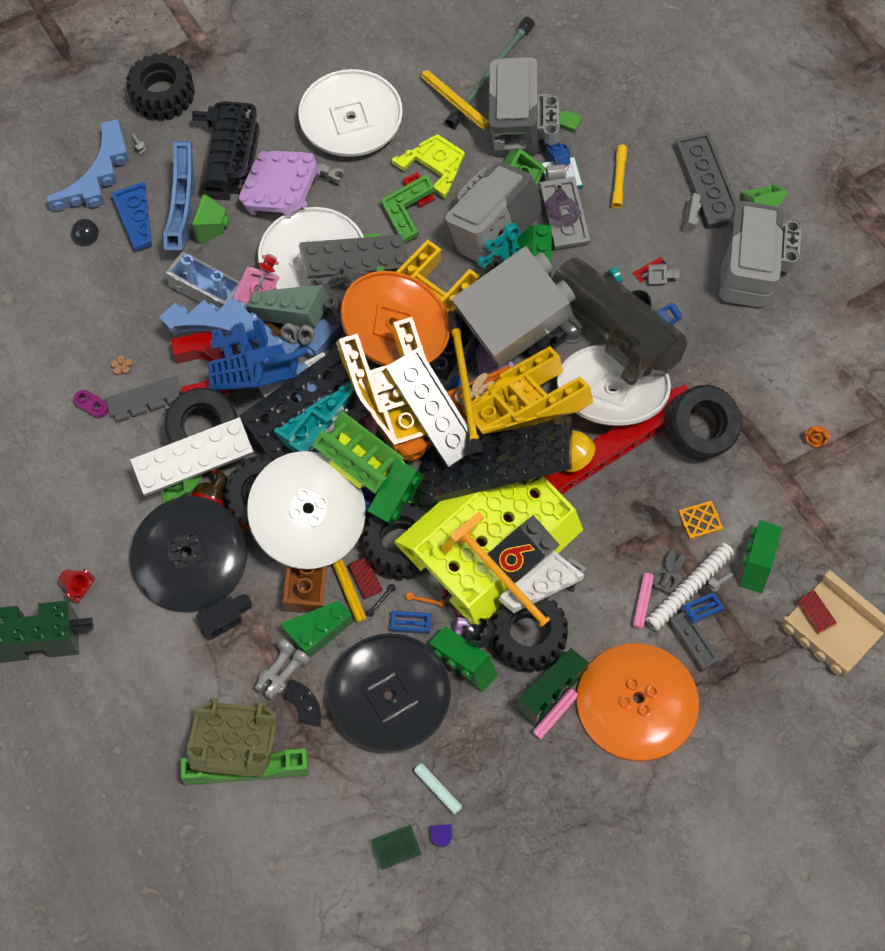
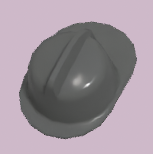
M573 313V317L560 325L567 333L565 340L567 343H580L586 337V325L580 316Z

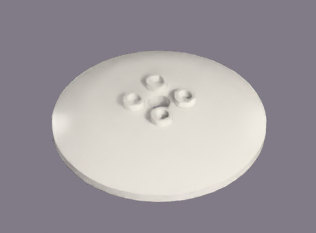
M348 69L332 72L315 81L304 93L300 101L298 113L301 129L313 145L333 155L352 157L374 152L386 145L397 133L401 125L403 111L399 94L387 80L372 72ZM350 115L355 116V118L352 120L347 119V117Z
M306 207L305 209L301 208L293 212L291 217H286L284 214L265 231L258 250L259 263L264 262L262 255L271 254L277 258L276 261L279 262V265H274L273 268L276 271L273 273L277 274L280 278L275 289L309 286V284H312L310 283L312 279L306 278L299 250L300 242L363 238L364 236L359 227L346 215L328 208ZM332 277L316 279H318L323 284H326Z
M618 344L594 345L575 352L562 364L563 373L557 377V388H560L580 376L590 386L594 403L575 413L590 421L606 425H630L655 416L666 405L671 389L669 375L658 360L642 350Z
M302 451L277 458L260 472L249 493L247 517L256 542L271 558L292 568L317 569L338 561L354 547L364 527L366 508L362 490L329 465L330 459L324 454ZM309 503L313 506L311 514L303 511L304 504Z

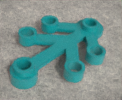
M509 223L505 226L500 236L494 240L488 239L485 242L484 248L494 252L487 257L481 256L477 261L478 266L485 269V266L492 262L493 255H501L502 260L505 261L510 258L509 253L514 255L521 250L517 242V238L520 235V229L517 224ZM502 243V245L497 250H495L496 246Z

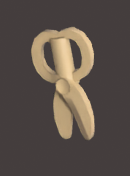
M483 373L475 379L472 389L470 388L471 400L478 395L482 396L487 391V387L491 383H495L490 381L483 385L488 377L487 373ZM462 388L456 391L454 398L455 402L461 404L464 409V398L459 399V396L463 393Z

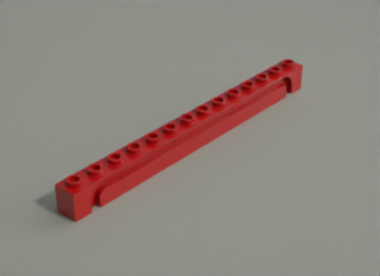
M684 384L681 387L673 388L670 391L666 405L655 416L635 424L615 425L605 435L597 436L594 439L596 447L594 456L582 469L575 472L562 471L544 477L563 495L663 431L666 427L665 415L670 403L676 396L688 390L687 386ZM697 406L693 407L691 412L696 410ZM535 490L530 491L531 497L539 498V494ZM509 514L503 515L506 522L513 521ZM482 538L476 539L480 546L486 544Z

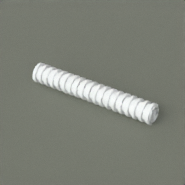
M721 543L720 547H717L683 581V584H680L679 588H676L675 592H672L671 596H668L667 600H664L654 610V613H651L650 617L646 618L647 625L654 631H659L660 627H663L664 623H667L677 613V610L679 611L681 606L685 605V602H688L689 598H692L726 564V561H729L730 557L734 556L733 549L729 545Z

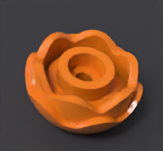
M815 425L807 429L805 438L809 445L819 447L827 443L829 433L823 426Z

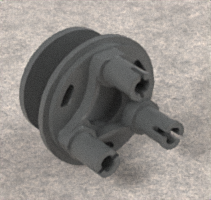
M341 266L336 270V275L326 284H323L316 278L310 281L312 284H309V286L323 285L330 296L325 301L326 309L323 313L327 320L334 323H342L340 310L343 297L350 285L362 277L359 273L348 271Z

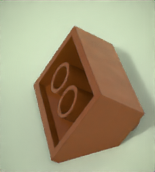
M287 566L283 611L306 612L323 607L327 566L317 569H297Z

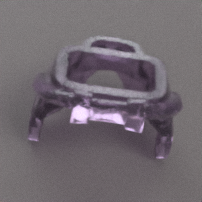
M561 188L555 190L554 194L545 202L548 216L551 219L570 224L575 223L578 216L581 215L578 202H574ZM569 204L573 215L565 214L562 216L559 206Z

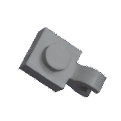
M318 164L321 170L320 176H315L314 179L328 183L330 180L337 184L340 183V177L336 176L344 175L342 169L330 170V167L327 165Z
M666 264L648 265L649 284L667 283V278H680V270L678 268L667 269Z

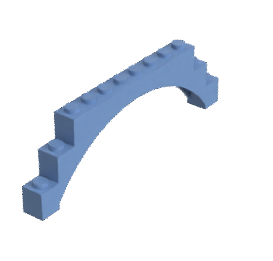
M234 297L219 310L213 303L208 304L203 300L190 313L183 305L179 307L174 303L159 316L162 324L174 336L180 332H212L221 329L224 335L229 336L232 335L231 327L238 323H243L245 331L248 332L254 330L253 321L259 318L253 312L249 313L246 310L247 306L241 300L237 301ZM264 324L268 336L267 347L282 344L286 354L293 352L291 349L287 350L284 347V342L278 336L274 338L271 335L272 331ZM252 339L251 345L259 349L260 339ZM298 361L297 375L308 368L305 362L302 361L300 363ZM315 383L308 386V390L311 392L316 391L318 385ZM297 394L300 402L302 400V395Z

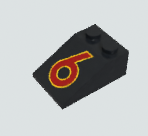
M532 515L491 550L488 555L516 583L558 548L559 543L538 519Z

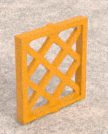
M712 501L678 511L690 540L723 530ZM708 507L712 508L713 514L706 512ZM696 510L703 513L701 518L694 516ZM683 514L690 517L688 522L685 521ZM705 514L711 517L709 522L703 520ZM692 518L699 521L697 526L690 523ZM713 519L717 520L718 526L712 524ZM701 522L707 524L705 530L699 528ZM688 526L695 529L693 533H690Z

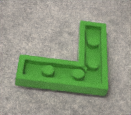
M428 174L381 199L399 235L402 234L404 244L420 235L406 207L436 191Z

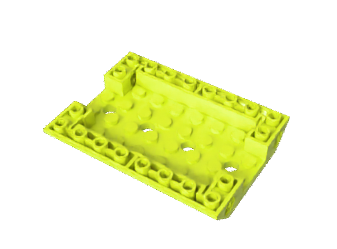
M544 476L527 486H524L521 481L440 501L394 541L420 571L427 568L452 595L449 601L471 624H480V618H490L496 609L500 608V596L508 588L466 542H460L448 554H445L441 548L456 530L479 511L484 518L471 533V537L475 541L477 538H482L485 541L486 546L481 548L487 554L532 515L538 519L559 543L558 548L555 550L558 554L583 531L576 509ZM535 490L539 494V498L531 497L530 491ZM509 514L513 521L506 522L503 515ZM449 563H455L458 566V571H451Z

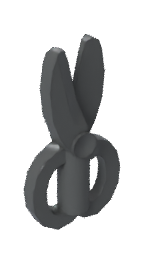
M675 548L671 549L668 553L665 564L666 570L660 569L654 574L653 586L658 590L662 589L665 593H672L677 588L679 580L676 573L682 568L685 561V554H681L675 561ZM660 575H664L659 585L657 578ZM671 578H673V579H674V584H673V586L670 587V588H667V586H668V584H669Z

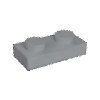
M693 193L687 201L682 227L683 232L689 233L693 227L697 226L699 220L697 213L701 208L699 194Z

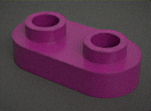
M80 390L74 395L75 405L80 410L97 419L107 415L109 410L107 403L88 390Z

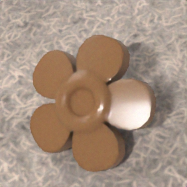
M124 355L118 356L117 360L111 362V367L114 368L115 374L119 375L122 372L127 374L130 372L129 367L132 365V360L125 359Z

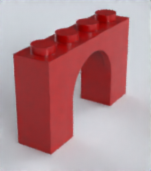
M200 332L170 339L177 364L197 359L211 362L225 358L223 351L219 352V348L212 349L210 343L212 341L211 332ZM209 378L199 383L182 386V394L187 390L196 388L209 389ZM232 390L217 391L231 401L229 394H233Z

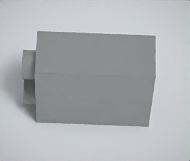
M526 246L451 298L461 318L499 368L573 317L570 302L576 299L574 293L564 280L555 284L548 274L554 271V269L542 252L533 256Z

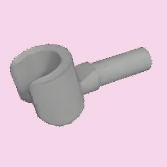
M132 134L131 136L136 142L134 149L141 155L146 151L144 142L140 141L135 134Z
M730 572L719 580L712 577L707 587L716 592L725 581L733 577V574Z

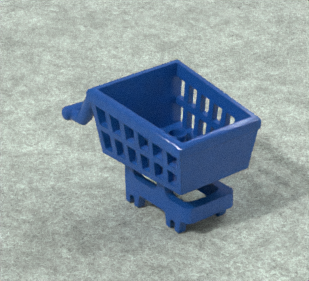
M262 319L254 320V330L248 332L245 331L243 323L234 324L231 327L232 335L224 337L221 329L212 331L211 347L212 349L222 347L225 358L208 362L209 389L222 391L254 388L295 378L297 376L298 359L307 355L308 349L303 347L286 354L282 344L267 347L268 336ZM259 338L260 348L252 350L251 340ZM240 343V353L233 355L231 345Z

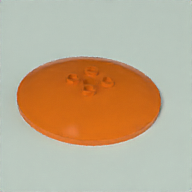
M394 271L372 272L354 281L343 297L340 314L342 326L347 337L358 334L365 357L377 364L386 366L400 359L389 322L413 318L426 360L429 364L440 356L447 345L450 329L447 325L448 314L442 301L427 285L412 276Z
M628 643L604 651L584 671L577 691V711L585 732L602 750L617 758L628 761H653L676 751L692 733L699 712L697 688L687 668L669 652L648 644ZM636 694L642 695L644 702L636 703L633 700V696Z

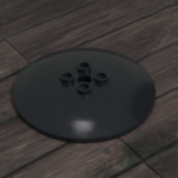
M185 496L169 500L151 511L144 518L135 533L131 546V568L134 578L143 593L157 605L175 612H198L205 607L215 605L219 599L228 597L239 584L247 563L246 537L240 523L227 508L211 499ZM186 547L192 549L189 557L182 556V551Z
M394 633L374 635L350 647L336 663L328 688L330 709L341 731L358 745L379 752L404 751L427 740L442 724L447 714L451 697L449 676L439 656L420 640ZM389 690L394 691L396 694L391 700L384 697L385 692Z

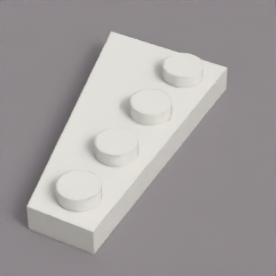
M554 551L515 584L534 604L583 580L584 574ZM509 589L500 596L499 601L513 613L525 608Z

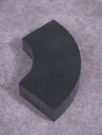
M290 679L285 699L299 709L301 724L320 727L321 711L316 697L304 684Z

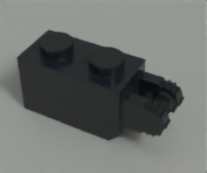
M243 594L234 599L231 596L223 597L215 605L201 609L196 614V617L209 641L241 624L243 619L241 614L252 607V602L250 601V596Z

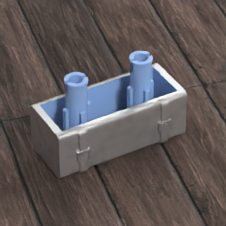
M184 251L166 271L170 287L199 303L203 300L208 304L213 303L218 310L234 296L240 283L234 277L219 271Z

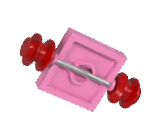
M271 254L262 255L264 262L258 263L261 270L247 266L233 296L237 301L241 300L247 305L253 292L275 289L280 278L277 274L273 273L276 271L273 268L274 265H279L275 256Z

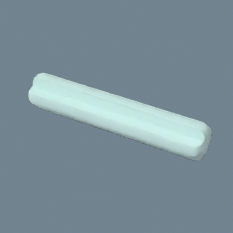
M421 763L414 769L417 776L453 814H457L462 809V805L424 764Z

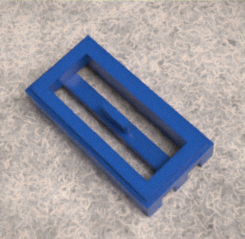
M713 592L683 605L681 609L687 612L686 616L691 618V624H695L722 612L724 606ZM713 599V602H711V603H709V604H706V605H704V606H702V607H699V608H697V609H695V610H692V609H691V608H693V607H695V606H697V605H700V604H702V603H704V602H707V601ZM714 606H718V607H716V608H714V609H711V610H709V611H707V612H704V613H702V614L696 616V614H698V613H700V612H703V611H705V610H707V609H710V608H712V607H714Z
M392 611L390 632L430 634L431 613ZM395 617L427 619V621L395 620ZM395 625L426 626V627H408V626H395Z

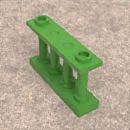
M341 411L333 423V426L336 428L330 434L323 429L312 446L373 493H376L387 478L383 474L388 468L391 469L397 459L402 462L404 457L345 412ZM341 433L351 439L346 446L336 439ZM357 444L367 451L362 457L352 451ZM373 456L382 462L378 469L367 463Z

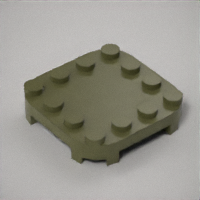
M210 698V702L204 703L201 706L197 705L194 711L195 716L189 743H187L190 768L203 772L259 777L264 775L272 757L276 734V713L267 708L266 703L259 702L258 707L218 703V698Z

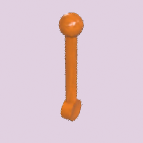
M411 592L406 594L408 601L418 600L439 605L441 608L446 606L444 600L437 601L414 596Z

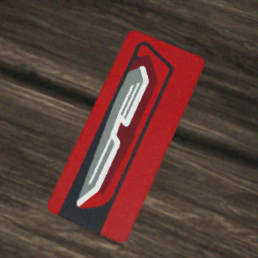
M659 257L634 271L633 274L642 283L648 279V265L666 263Z

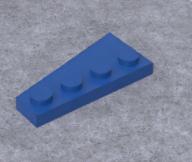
M145 181L112 192L113 200L135 252L152 246Z

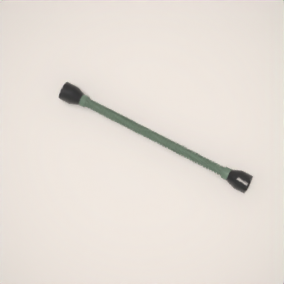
M527 16L523 18L519 23L515 36L497 59L506 58L517 42L535 26L533 19ZM490 68L464 100L469 105L490 79ZM457 108L445 119V124L451 129H456L461 122L463 113Z

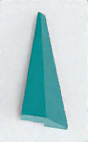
M352 383L341 386L332 395H327L308 407L296 418H291L288 420V423L280 428L277 427L274 433L293 453L302 451L312 452L314 449L312 445L323 429L327 431L355 394Z

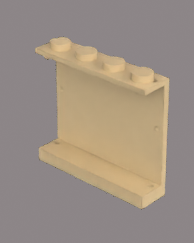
M829 570L814 590L837 624L818 634L806 614L798 606L788 617L786 616L783 619L781 626L787 634L797 638L801 646L810 649L819 661L829 665L833 673L844 678L885 633V615Z

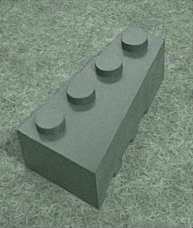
M323 285L255 291L246 306L250 313L253 312L263 321L283 324L290 323L298 326L308 325L316 328L326 309L325 301L330 296Z

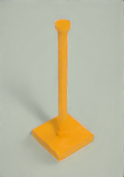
M478 511L448 538L441 549L445 554H448L460 542H466L540 622L539 625L542 628L550 618L548 616L545 617L471 537V533L484 518Z

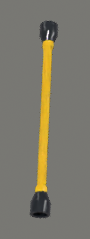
M453 313L447 316V325L454 338L470 433L469 458L479 460L485 456L483 444L477 435L461 341L462 319L460 314Z

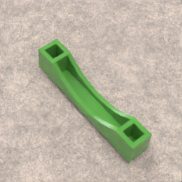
M306 749L284 750L272 754L268 768L265 770L264 775L259 777L192 770L188 758H181V779L185 785L309 776L308 753Z

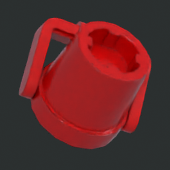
M66 569L60 574L58 581L60 586L67 591L65 595L73 602L79 603L95 581V577L86 569L82 571Z

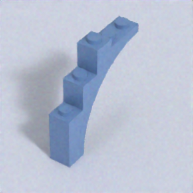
M118 119L101 123V147L96 160L84 176L62 191L46 196L51 212L79 206L86 203L87 209L105 204L100 187L117 183L113 166L130 162Z
M174 140L173 188L169 217L163 232L164 250H183L189 240V219L193 215L192 196L196 191L192 141Z
M323 317L320 319L317 327L313 328L315 337L309 344H301L299 338L295 344L287 341L283 336L278 337L284 342V347L287 350L296 351L305 347L308 349L306 356L312 358L322 352L325 353L344 332L342 323H334ZM240 343L234 344L233 346L240 352Z

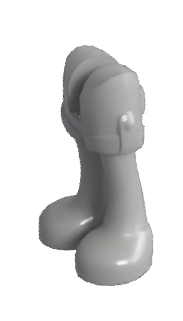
M287 323L282 326L281 335L287 341L295 344L299 338L301 344L306 345L313 341L315 331L313 327L308 325L298 326Z
M283 638L278 642L280 654L277 660L268 670L261 672L255 689L259 692H263L268 687L265 696L270 700L285 689L286 685L284 683L298 667L307 665L311 660L304 652L298 649L295 650ZM293 656L291 662L278 676L277 673L279 672V670L286 663V661Z

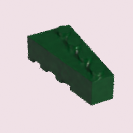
M572 648L567 652L563 651L558 657L557 662L553 666H549L544 675L518 699L517 712L533 726L537 727L563 695L578 682L584 671L589 668L590 663Z

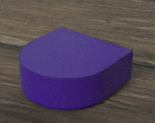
M451 824L430 826L431 840L435 846L443 848L451 843Z

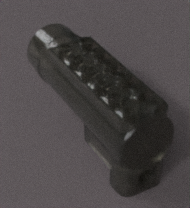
M577 257L566 261L552 277L553 282L557 284L564 280L576 297V299L570 302L572 311L608 340L604 351L625 368L620 378L626 383L634 385L649 377L661 378L681 362L687 347L685 335L611 275L603 278L594 268Z

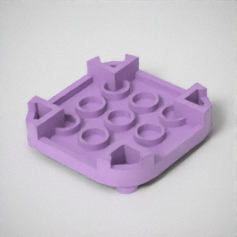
M289 151L260 152L243 185L239 200L249 213L256 215L257 211L283 212L286 217L293 216L292 213L301 207L305 209L307 206L305 198L314 177L320 176L321 172L314 155L306 152Z

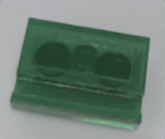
M411 825L372 839L382 870L422 855Z

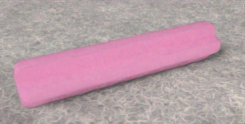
M651 573L643 574L633 622L634 628L643 629L654 579V575Z
M569 689L533 730V734L537 738L542 739L575 701L578 694L573 689Z

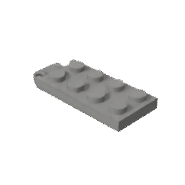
M564 164L547 166L546 176L548 181L539 182L548 224L552 225L554 249L590 244V237L575 177L566 178Z

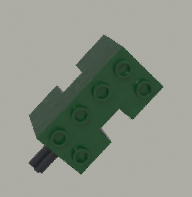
M68 600L38 603V615L27 617L24 616L18 606L0 607V663L29 660L28 652L44 650L49 658L79 655V631L92 630L94 627L93 618L78 619Z

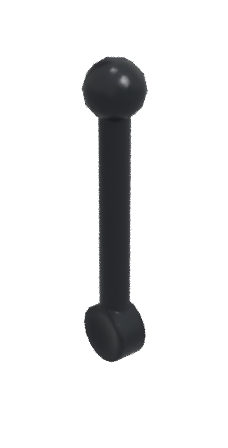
M390 584L388 590L372 609L370 608L366 611L368 617H373L374 611L391 592L395 591L396 586L394 584Z

